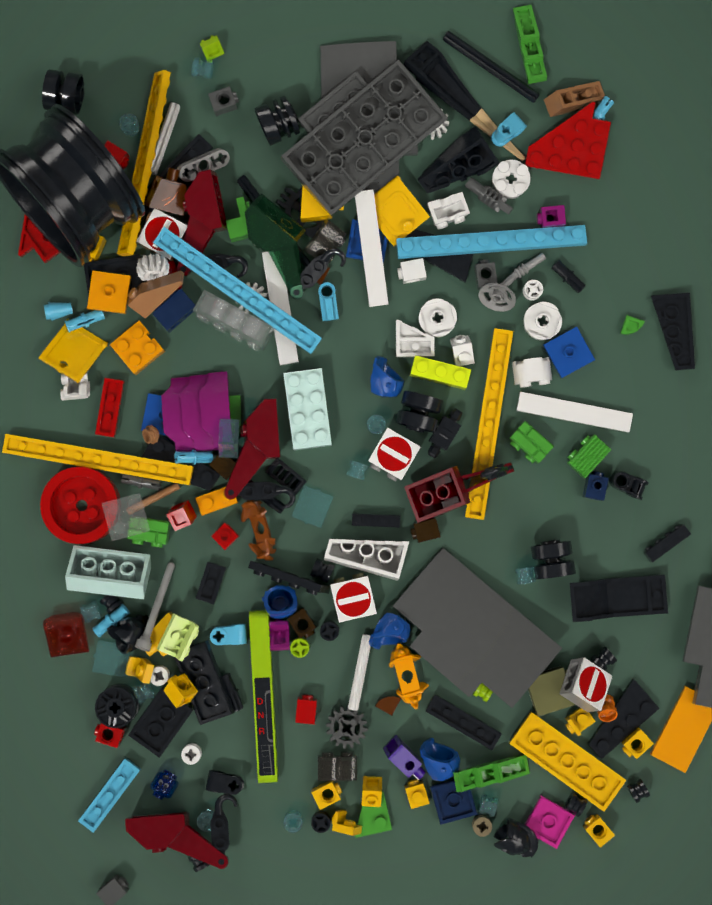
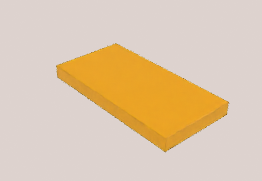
M684 686L650 753L655 758L686 773L712 722V708L693 704L695 691Z

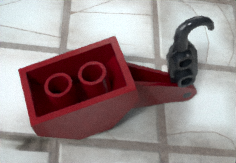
M211 169L197 174L184 195L185 200H183L184 210L190 215L184 241L201 253L204 252L215 231L228 230L218 176ZM218 253L206 256L223 269H226L233 263L242 264L243 270L237 274L238 278L243 277L247 273L248 263L240 255L230 256ZM178 263L177 272H184V276H188L193 272L182 263Z
M264 399L240 426V436L244 437V445L224 489V496L229 500L237 496H241L244 500L271 499L281 493H286L290 497L289 503L283 505V508L286 509L294 504L296 498L294 491L290 487L280 486L271 482L248 483L266 459H277L280 457L276 399Z
M510 462L461 476L458 467L455 466L407 485L404 488L417 523L471 503L468 492L510 474L515 470ZM478 476L482 479H488L469 489H466L463 480Z
M223 794L217 798L210 823L212 843L189 825V812L129 817L125 819L126 832L146 850L152 849V853L164 852L168 847L219 869H224L229 864V858L225 855V851L229 848L230 840L228 819L222 809V804L225 800H231L234 806L237 807L238 803L235 797L230 794Z

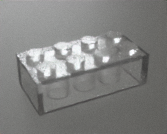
M206 290L202 292L193 309L198 320L207 325L209 322L212 323V326L222 333H225V331L229 332L231 338L238 342L246 341L248 347L257 352L259 349L264 351L274 333L273 326Z

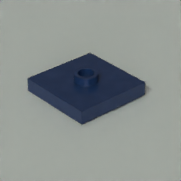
M454 779L430 786L440 825L478 815L471 789L456 792Z

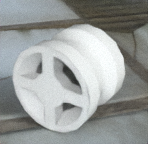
M530 280L524 285L523 295L530 301L537 300L543 293V286L538 280Z
M163 665L154 667L150 679L151 683L156 686L164 685L170 678L169 669Z
M195 743L186 745L181 753L182 760L190 765L197 763L202 756V749Z

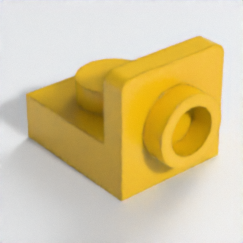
M129 656L125 674L137 677L142 683L149 684L154 665L147 658Z
M578 708L565 718L568 722L565 726L571 734L575 733L577 736H580V732L596 722L591 714L582 708Z
M363 776L361 805L381 807L382 777Z
M413 779L407 782L408 785H404L411 809L430 804L423 780Z
M346 810L335 811L332 817V831L351 836L361 834L362 826L355 825V821L346 820Z

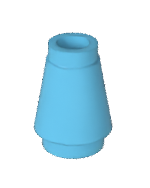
M48 302V304L44 305L46 320L51 319L53 321L73 314L71 302Z

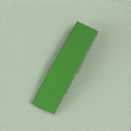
M532 5L513 8L515 26L528 84L547 81V73L543 62L544 56L539 41L540 35Z
M526 755L505 758L453 772L456 792H463L476 787L482 788L494 783H503L530 774Z

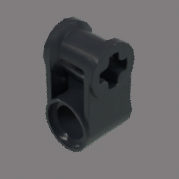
M616 472L611 475L609 480L610 485L614 489L638 500H642L645 486L649 484L646 480L625 472ZM619 475L624 479V483L621 486L616 483V478Z
M209 770L205 790L236 795L243 789L244 781L240 776ZM234 780L236 781V784L239 785V787H237L235 790H233V786L230 785V783L234 782Z

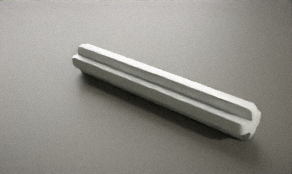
M171 102L159 139L156 143L155 158L151 167L152 175H157L180 110V105Z
M367 634L362 635L348 709L357 711L359 708L371 648L369 645L371 635Z

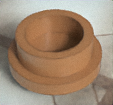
M152 425L146 426L142 431L145 442L148 444L157 443L159 438L158 429Z

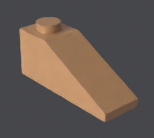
M600 81L556 90L545 98L544 102L550 117L583 108L591 102L602 101L605 94Z
M178 271L143 282L137 288H132L128 293V306L146 319L183 284L184 272Z

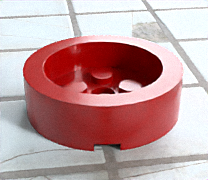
M71 467L57 473L47 483L41 496L40 510L46 527L54 536L72 544H87L104 538L114 528L121 512V498L114 482L102 472L87 467ZM81 500L87 502V509L84 511H80L77 507L78 502Z

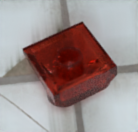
M71 612L52 615L43 621L51 657L89 652L85 618L82 614Z

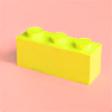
M415 355L410 376L465 390L468 385L471 369Z

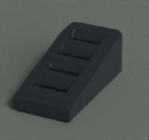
M279 458L266 470V473L282 486L290 487L296 479L300 480L292 489L295 496L307 482ZM279 464L282 465L276 474L272 473ZM284 469L288 470L282 479L278 478ZM290 474L294 475L287 484L284 483Z

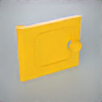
M398 175L374 194L378 228L393 246L396 245L397 238H405L430 218Z
M64 324L39 356V359L56 369L59 373H63L79 383L104 349L108 347L109 343L83 327L69 333L66 324Z

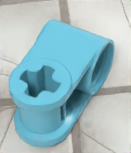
M513 112L499 124L497 130L491 135V140L496 146L502 147L521 134L527 125Z
M246 624L215 627L210 633V640L215 645L247 644ZM217 631H220V634H224L221 641H218L213 636L216 635Z

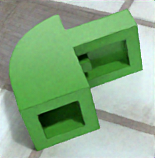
M244 197L236 198L240 217L226 220L231 242L250 237L257 227L256 213L248 215V213H251L249 201L245 202Z

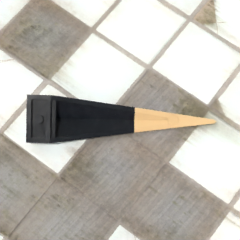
M426 41L405 60L403 65L417 77L416 80L479 129L490 137L497 130L498 127L472 97L443 54L430 42ZM511 141L503 146L518 159L524 161L525 156Z

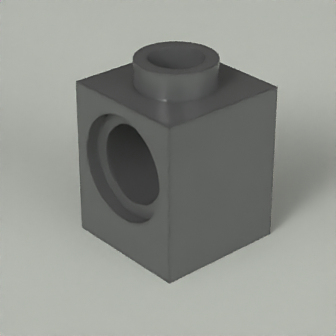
M230 86L208 94L216 116L237 109L236 103L239 100L236 92H231ZM224 97L230 99L227 104H221L220 100Z
M482 260L475 265L477 290H480L485 284L498 283L495 262ZM488 270L491 277L488 279L483 278L481 271Z
M116 874L96 894L105 905H114L130 888L128 887L127 880Z

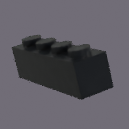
M352 514V526L400 528V516Z
M678 524L674 527L675 530L667 532L664 538H659L653 546L650 545L645 548L646 551L643 553L650 562H654L691 535L684 524Z

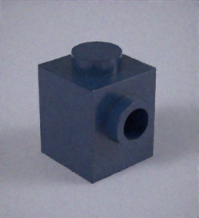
M593 471L592 475L589 474L586 477L583 497L604 501L609 478L604 477V473Z

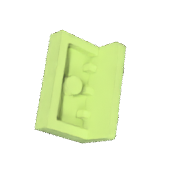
M173 613L157 649L176 657L179 661H183L190 652L192 641L198 635L199 626L195 622Z

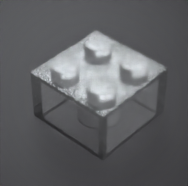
M141 493L102 503L112 541L150 531Z

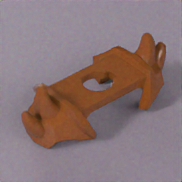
M247 500L241 505V522H245L248 518L250 519L257 541L256 544L249 543L248 546L256 554L257 559L272 561L274 558L270 554L276 552V549L273 548L275 538L271 537L265 517L267 510L265 507L260 506L262 501ZM259 522L264 526L263 534L258 531Z

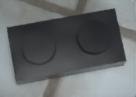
M207 562L195 599L215 604L226 567Z

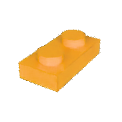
M226 487L196 497V501L203 516L237 504V498L231 500L225 498L224 489Z

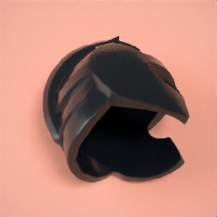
M148 615L123 618L118 621L120 625H111L107 628L108 634L116 640V647L122 654L138 649L135 647L137 639L143 636L149 619Z
M508 818L507 824L501 826L494 834V838L500 840L494 843V846L509 855L521 854L522 857L530 856L532 858L538 849V840L535 833L525 824Z

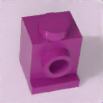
M564 205L541 207L540 213L536 215L537 224H541V228L565 226ZM547 216H552L553 221L549 222Z

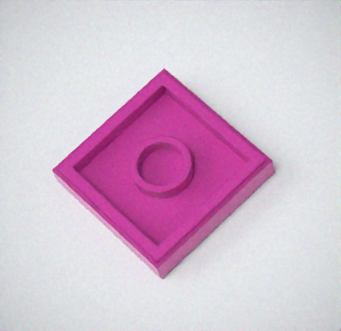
M540 795L525 825L535 833L538 839L557 849L575 815Z

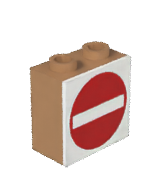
M154 209L153 212H149L147 215L146 224L143 229H140L136 242L145 249L155 254L158 253L159 256H165V259L168 261H174L175 258L153 242L164 227L184 240L187 225L158 209Z

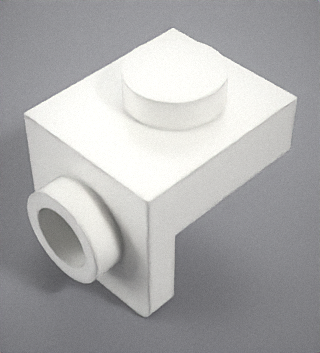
M458 335L450 339L455 365L474 364L472 343L469 336Z

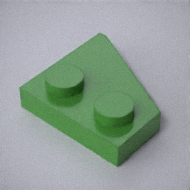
M382 791L381 807L362 806L358 825L362 826L361 834L355 835L356 838L392 830L384 791Z

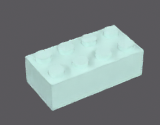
M322 368L283 373L293 450L332 446Z
M74 545L65 575L67 590L144 599L151 571L150 554Z

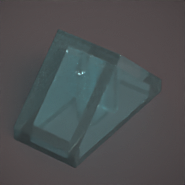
M220 419L219 457L238 458L239 420Z

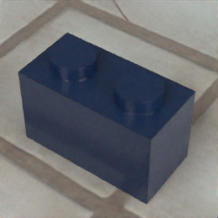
M182 289L174 291L168 297L169 299L159 305L152 313L169 333L198 309Z

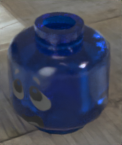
M165 769L163 772H157L150 784V788L154 791L152 795L160 800H163L164 797L171 798L179 785V782L176 780L177 776Z

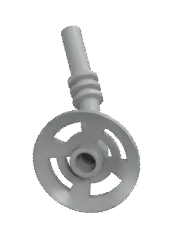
M541 253L526 264L522 263L521 267L515 268L514 272L500 284L488 283L483 285L478 294L482 304L494 311L503 312L511 310L515 306L516 296L508 286L517 278L520 279L522 276H525V273L528 274L530 269L546 259L545 255ZM484 292H489L490 300L486 298Z

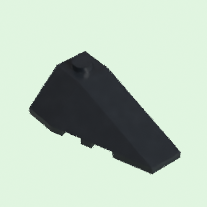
M475 126L460 136L418 178V181L427 193H431L448 187L450 183L458 180L462 182L467 180V177L476 174L478 176L483 175L500 162Z

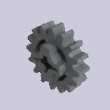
M340 706V712L333 710L335 716L329 715L328 718L331 722L326 723V726L330 727L326 733L332 734L330 741L336 740V746L342 743L344 749L347 744L353 748L354 742L359 745V738L365 739L363 732L368 731L367 727H363V725L367 724V720H362L364 714L358 715V710L351 711L348 708L344 710L343 706ZM349 714V715H352L353 717H352V718H345L343 715ZM337 720L339 728L334 731V723ZM343 722L347 725L351 724V732L347 729L343 730ZM359 723L360 730L357 734L354 729L355 726ZM342 736H349L350 739H349V740H345V739H342L341 737H342Z

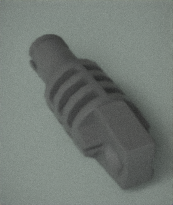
M472 177L466 183V188L478 195L481 202L497 213L502 210L509 215L513 210L511 206L505 203L507 198L489 185L484 186Z

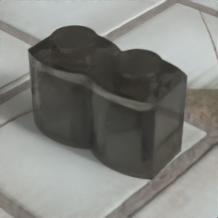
M324 220L306 245L304 251L315 258L324 254L330 248H340L346 241L344 237L347 233L331 221ZM333 255L330 258L329 263L333 260L335 255Z
M343 751L341 755H333V752H322V755H318V781L357 780V756L353 755V752Z

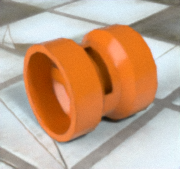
M608 694L606 695L602 710L597 712L599 719L603 722L613 721L618 715L614 698Z

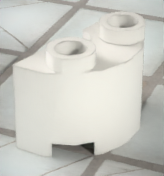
M463 192L427 203L434 225L437 226L438 230L447 227L448 223L451 222L459 224L466 220L465 216L470 214Z
M549 357L530 358L512 362L515 385L520 384V388L530 387L532 382H539V385L550 384L552 373Z
M88 372L79 383L61 374V383L65 385L64 389L60 391L62 401L85 399L90 396Z

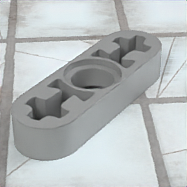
M216 148L180 164L177 168L180 170L178 177L185 182H190L201 171L210 169L215 171L226 166L230 156L227 151ZM219 153L222 154V155H224V156L221 158V160H222L221 162H220L219 160H215V159H217V158L219 157V155H218ZM202 160H206L208 163L207 168L204 170L199 169V163ZM185 168L191 170L188 172L187 177L182 175L185 172Z

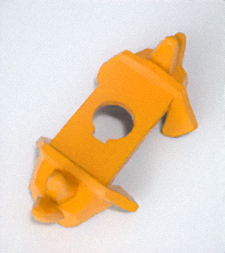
M398 643L391 652L389 663L390 668L395 666L401 691L397 689L396 693L405 703L411 704L414 709H418L422 693L429 686L425 682H419L413 662L419 660L421 656L413 654L407 646ZM406 670L411 671L413 674L410 683L402 679V673Z

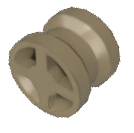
M479 814L473 818L472 827L478 836L485 837L491 833L492 823L486 815Z

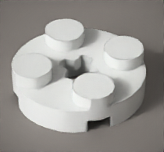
M517 160L500 162L492 175L493 187L507 199L519 197L528 189L530 184L528 167ZM510 174L516 178V181H513L512 184H509V180H506V177H509Z
M439 298L432 299L421 308L418 318L419 324L425 333L433 337H443L454 329L457 313L453 305ZM435 313L443 316L440 323L433 321L432 318L435 317Z
M538 302L532 305L524 315V330L536 340L551 339L560 331L562 326V317L558 308L549 302ZM545 316L548 324L540 326V322L537 321L538 318Z

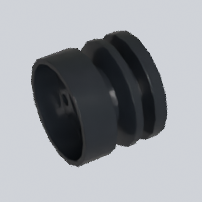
M285 96L280 97L281 107L276 99L273 100L274 110L272 111L266 103L254 108L270 146L282 141L280 134L282 131L290 138L289 128H292L295 135L300 134L298 118Z
M126 684L110 686L100 693L95 703L97 718L102 724L110 728L125 726L136 717L140 709L139 695L134 688ZM115 702L117 703V706L121 707L117 711L116 708H112V705H114Z

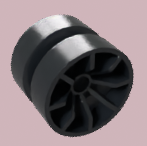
M49 69L46 72L42 90L44 110H51L53 105L59 104L74 115H78L84 99L83 75L69 72L64 78L62 71Z
M404 391L401 404L409 407L410 411L399 410L396 423L406 426V429L421 433H424V431L435 433L438 420L428 415L429 413H440L443 400L420 393Z
M560 539L541 542V545L530 547L532 559L544 561V563L534 566L535 579H548L576 574L573 560L560 559V557L573 553L571 541L560 542Z

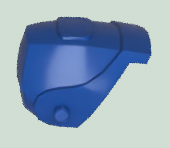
M375 357L370 379L371 392L381 397H397L403 389L404 380L387 365V358Z
M276 585L265 591L262 597L265 610L271 618H285L293 615L297 610V596L295 590L289 586Z
M387 612L377 623L369 639V645L379 650L381 645L406 643L410 635V624L399 615Z
M434 738L423 742L420 747V754L426 770L433 780L445 781L454 776L453 772L459 771L460 758L458 752L445 745L435 743Z

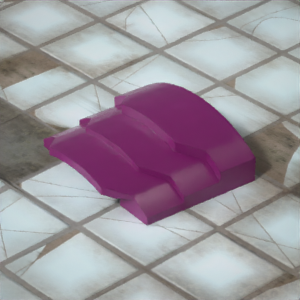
M227 371L171 378V386L161 396L164 434L175 442L176 451L192 452V450H196V452L234 448Z

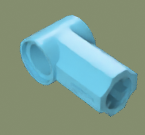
M329 282L322 283L318 289L322 321L339 319L336 290L334 285ZM324 287H329L332 289V295L325 297L322 295L321 290Z

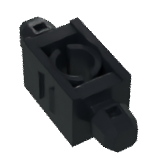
M456 408L451 411L449 418L446 416L442 417L435 433L430 437L429 442L433 443V446H430L428 450L429 456L436 458L441 452L440 449L447 451L459 431L461 425L456 422L460 420L462 412Z

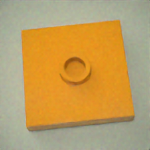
M92 271L87 309L126 314L131 276Z

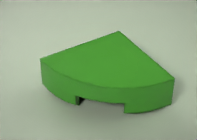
M626 315L620 334L629 335L637 332L645 321Z

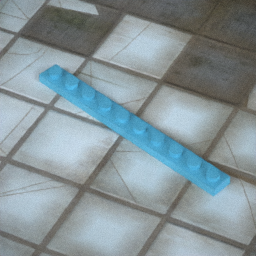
M585 225L396 239L398 259L586 246L587 244Z
M164 227L153 243L309 354L313 353L322 340L320 336Z

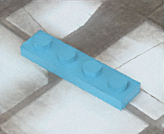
M125 758L78 822L94 833L141 768Z

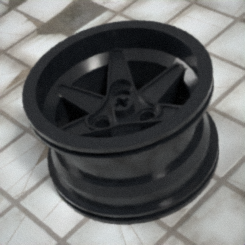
M55 104L51 107V110H47L44 113L45 119L40 123V135L28 145L21 144L12 146L7 150L0 149V181L42 235L67 260L77 267H82L85 262L91 259L90 252L96 247L99 241V234L112 223L118 225H125L128 222L136 223L138 218H142L145 215V208L130 179L101 141L72 112L59 104Z

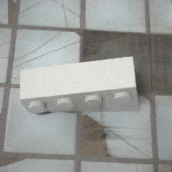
M329 539L324 560L398 581L409 541Z

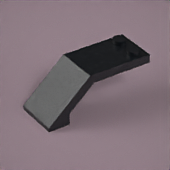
M665 575L608 578L570 583L573 622L593 621L612 617L668 614Z

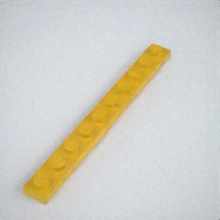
M167 70L155 72L153 76L132 178V184L138 192L143 205L148 193L147 187L152 174V162L155 158L159 128L163 120L162 113L167 101V89L170 85L171 72ZM138 218L136 223L128 222L122 226L117 251L118 255H134L141 218Z
M494 328L471 473L493 466L513 331ZM480 476L471 478L469 488L488 479H482ZM490 482L468 492L471 503L466 505L465 517L484 520Z
M5 434L2 453L184 485H191L194 468L193 466L10 434Z

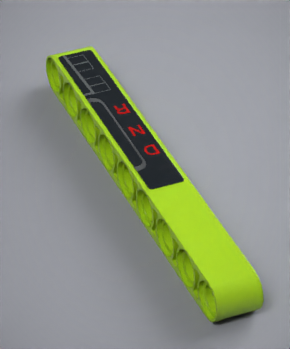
M266 610L249 611L258 783L278 782L272 655L270 650V619Z

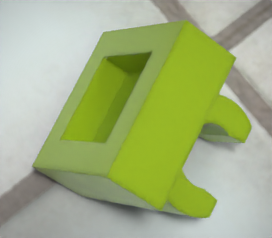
M212 35L206 41L204 39L201 40L200 46L207 62L225 54L217 36Z

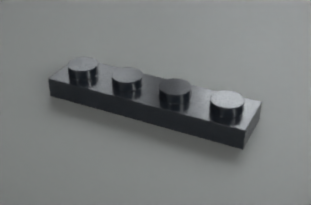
M434 694L425 710L427 713L490 750L494 749L502 735L499 731Z

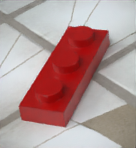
M104 378L95 431L96 435L115 438L125 381Z

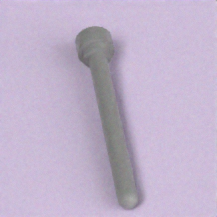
M173 562L167 564L143 636H140V639L136 641L135 647L140 650L150 652L152 646L150 637L175 567Z

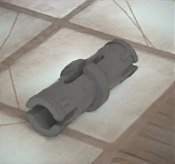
M123 474L122 478L124 479H121L122 484L125 483L138 486L140 489L144 487L160 491V483H162L161 480Z

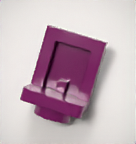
M278 619L269 622L270 650H290L288 621Z

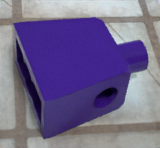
M397 735L383 747L387 758L408 778L413 775L419 780L425 775L426 771L421 767L422 763L419 757Z

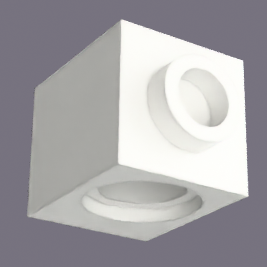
M423 258L400 262V268H397L399 280L403 279V284L426 280L427 276Z

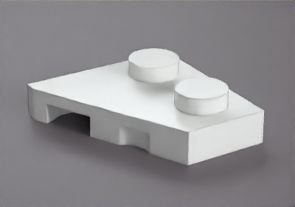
M396 320V357H415V355L420 357L435 356L433 336L423 333L419 329L411 327L400 320Z

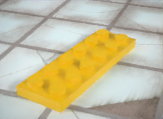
M533 712L529 713L509 741L510 745L604 812L626 782L625 778Z

